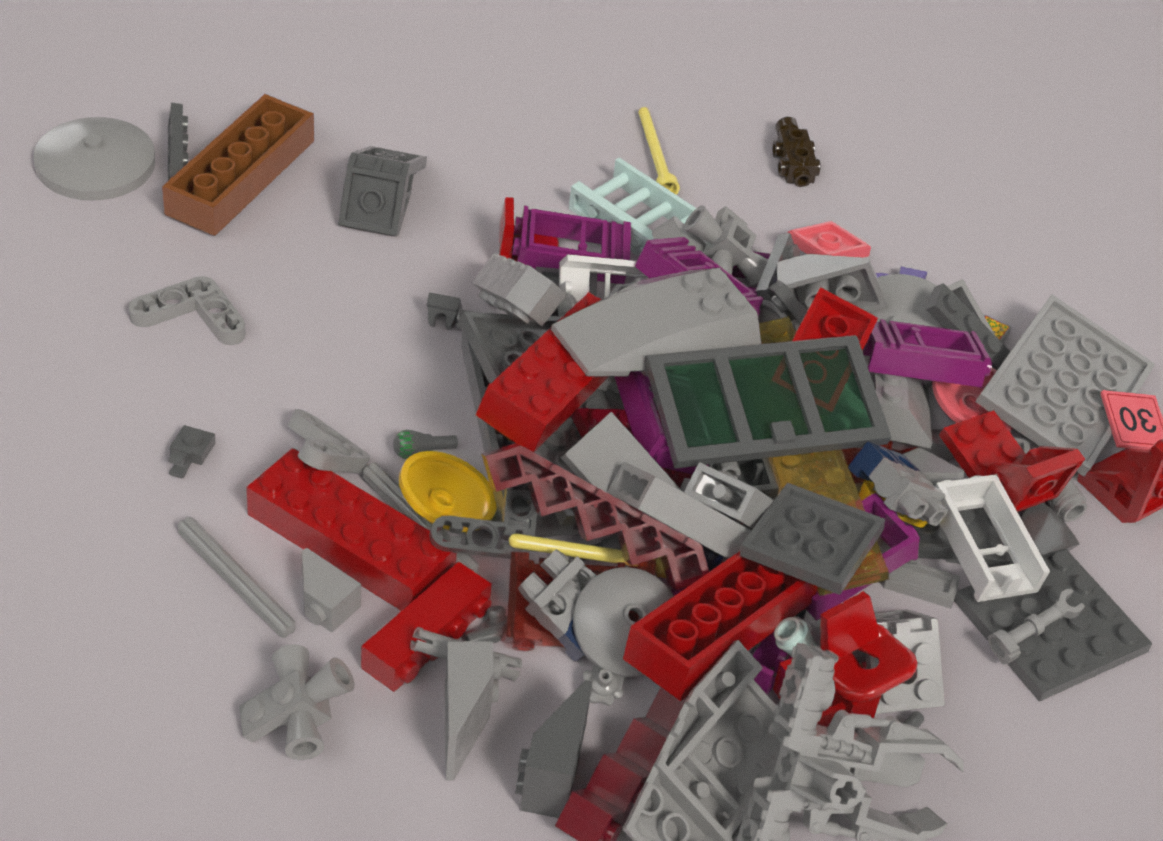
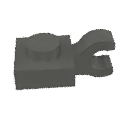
M184 425L170 445L169 462L174 465L169 475L184 478L192 463L202 465L216 444L215 433Z

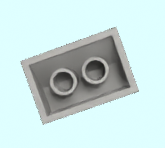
M869 372L892 437L890 440L931 449L932 432L929 392L921 379Z

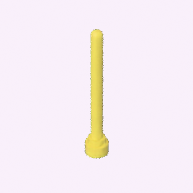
M642 107L639 109L638 114L658 174L656 182L677 195L680 190L677 177L669 173L649 109Z
M512 534L508 540L509 545L513 548L552 553L557 549L565 556H578L583 559L648 568L651 573H656L657 577L666 578L660 557L636 565H630L624 561L622 551L619 549L522 534Z

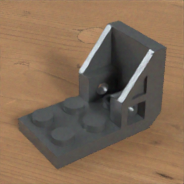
M369 146L352 152L347 164L338 225L398 236L411 197L414 174L426 168L427 156Z

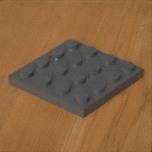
M1067 549L1058 551L1044 559L1050 572L1037 593L977 602L974 597L975 590L970 585L956 591L954 602L988 641V636L999 629L1008 633L1022 625L1024 619L1031 614L1038 615L1052 607L1062 591L1072 589L1073 593L1066 602L1072 607H1076L1081 603L1085 605L1079 616L1072 619L1065 617L1058 619L1046 626L1045 631L1036 637L1031 635L1018 643L1021 654L1017 659L1008 664L1039 702L1149 652L1152 642Z

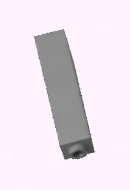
M626 462L622 463L607 491L612 496L727 559L740 551L741 544L751 532L748 528L658 477Z

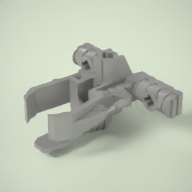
M797 643L796 646H793L791 653L793 659L791 665L787 667L779 694L781 700L779 705L775 707L774 715L776 717L774 723L770 724L768 733L783 739L773 776L755 777L752 786L755 787L753 795L749 796L747 806H749L748 812L743 816L736 841H790V831L788 828L790 813L793 811L801 812L802 809H804L803 824L812 834L823 833L831 836L839 834L854 838L856 841L901 839L906 841H925L941 835L947 823L927 806L915 813H903L898 817L870 808L872 798L866 793V789L860 781H871L902 787H909L918 783L925 764V760L919 753H939L962 772L964 761L946 743L929 730L903 724L893 716L877 719L864 714H851L845 710H839L835 713L828 727L817 725L823 710L828 709L834 699V665L838 661L839 656L829 650L823 651L821 648L812 645L809 647L806 644ZM855 728H860L858 733H854ZM831 814H844L852 821L851 829L840 827L839 824L828 821Z

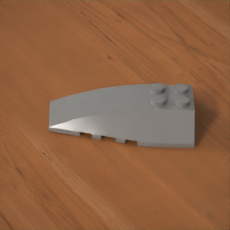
M720 268L689 270L640 280L554 323L551 327L552 332L586 376H628L630 371H640L644 376H648L645 366L646 355L762 344L757 311ZM764 357L729 360L731 370L760 364ZM713 362L665 367V371H672L674 376L687 375L688 371H699L701 375L716 374Z
M739 640L732 643L690 691L622 828L633 841H736L743 816L748 812L749 806H747L749 796L753 795L755 787L752 786L755 777L773 776L783 742L782 738L768 733L770 724L774 723L776 717L774 715L776 705L753 680L763 667Z

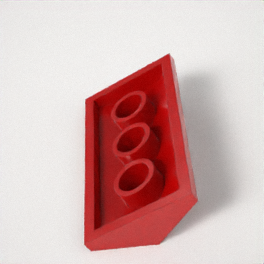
M820 287L792 341L856 335L863 351L878 317ZM846 349L799 353L818 413L821 416L829 417L853 371ZM783 356L769 386L793 410L802 411Z

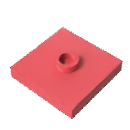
M832 221L788 231L792 236L794 244L806 254L861 258L870 255L871 246Z

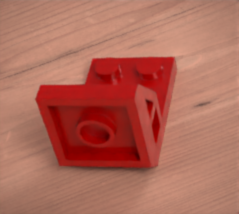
M994 410L944 427L939 434L968 478L997 475L1017 512L1057 498L1085 461L1084 456L1077 448L1039 446L1029 450L1026 454Z
M1163 439L1157 441L1150 450L1125 448L1094 464L1085 476L1079 474L1077 481L1122 523H1136L1163 508Z

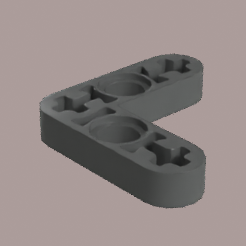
M528 483L524 484V490L512 491V488L518 489L520 485L505 489L502 522L456 516H442L436 519L429 532V539L432 545L439 550L514 560L526 557L531 550H515L509 545V542H502L500 545L501 549H497L496 545L499 539L498 531H503L501 539L508 540L512 534L535 536L537 513L530 492L525 491L529 490ZM524 499L529 504V514L525 516L515 515L511 510V502L513 500ZM447 525L450 532L461 534L463 527H468L465 535V545L460 544L461 536H451L449 541L445 542L443 541V536L437 534V531H441L443 526ZM476 529L487 530L492 539L490 545L486 547L477 546L472 540L473 531Z

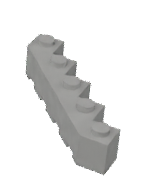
M493 253L472 281L481 290L478 296L491 306H495L499 310H503L507 314L521 319L526 324L530 321H535L542 327L567 295L554 282L531 266L516 262L510 258L507 259L496 253Z

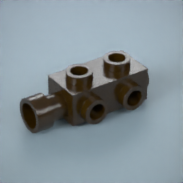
M783 117L775 125L778 138L773 141L772 145L773 157H779L778 175L784 176L786 183H795L798 187H805L810 183H814L815 177L820 174V160L816 159L814 154L815 144L813 140H810L807 129H799L795 118Z

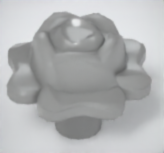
M593 665L592 671L586 670L584 672V681H593L590 697L591 703L601 702L611 706L614 703V699H621L623 697L622 686L625 682V677L613 675L610 670H601Z

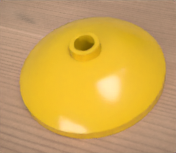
M423 451L410 456L400 469L399 486L405 500L427 522L433 524L436 519L442 516L492 520L497 509L493 489H491L488 480L466 461L443 452ZM443 526L442 529L450 531L449 526ZM463 527L462 532H467L468 527Z

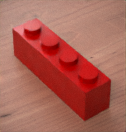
M458 561L361 646V669L393 692L404 683H410L427 662L438 658L411 650V641L419 640L427 643L424 640L412 637L416 628L420 627L449 638L459 639L465 633L467 627L477 617H484L488 608L491 607L492 583Z

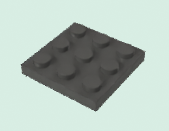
M787 483L741 544L740 556L840 595L883 532L885 519Z

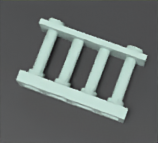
M621 158L615 160L614 174L611 180L594 190L579 181L571 186L569 209L579 216L607 220V222L614 221L618 224H623L624 221L631 222L630 251L638 257L647 240L654 239L652 230L647 227L662 216L668 220L676 216L685 224L687 218L696 209ZM618 188H622L631 194L616 204H612L604 198ZM640 202L652 208L637 219L626 213L627 210Z

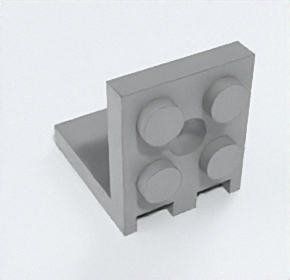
M909 609L875 613L877 624L884 626L895 638L915 654L918 662L916 672L908 681L881 695L875 714L945 706L938 618ZM866 654L867 669L875 668L879 664V660Z

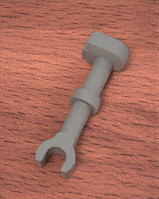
M1072 589L1062 591L1052 607L1038 615L1031 614L1024 619L1022 625L1007 633L999 629L988 636L989 646L1002 665L1009 664L1019 657L1021 651L1017 644L1031 635L1034 637L1040 635L1045 631L1046 626L1064 617L1072 619L1079 616L1085 605L1081 603L1076 607H1072L1066 602L1073 593Z

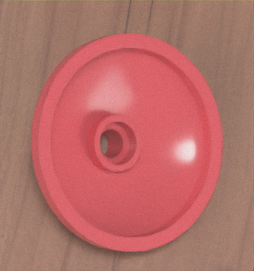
M991 367L989 376L984 378L982 388L932 381L933 393L942 411L954 423L987 413L988 411L975 401L997 370ZM1002 421L1004 425L1007 427V429L1011 432L1013 428L1004 421Z

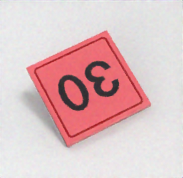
M1106 390L1100 392L1116 447L1150 450L1157 441L1163 439V418L1155 395Z

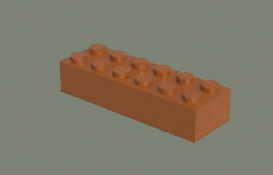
M264 94L162 186L164 215L216 236L314 142V113Z

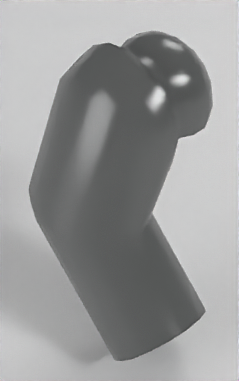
M500 605L488 608L486 612L488 619L484 627L465 633V641L493 642V644L499 642L509 625V617L506 616L505 608Z

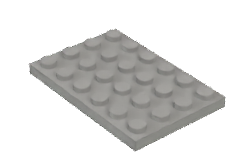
M1051 294L975 402L984 407L988 412L994 410L1002 421L1039 446L1077 448L1084 456L1085 461L1076 472L1085 476L1112 435L1100 392L1106 390L1137 394L1155 366V363Z

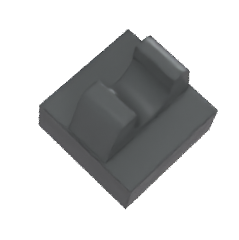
M429 292L427 299L429 325L435 327L436 319L443 316L447 318L446 329L451 330L457 320L459 309H462L460 298Z

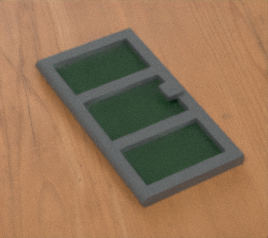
M856 335L645 356L646 370L674 468L697 466L699 462L709 465L864 447L868 441L877 445L888 444L892 438Z

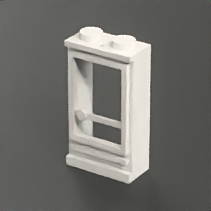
M567 255L560 261L559 288L567 295L558 305V316H564L571 309L566 299L572 294L577 302H579L589 292L590 272L605 274L604 298L610 295V274L634 277L647 276L634 267L637 261Z
M997 475L973 476L967 479L944 480L936 483L935 487L945 494L941 503L949 510L939 524L975 590L974 597L976 601L981 602L1037 593L1050 570ZM983 507L1004 546L998 544L996 547L978 549L959 511ZM1005 552H1008L1014 564L989 568L982 555L996 553L1002 556Z

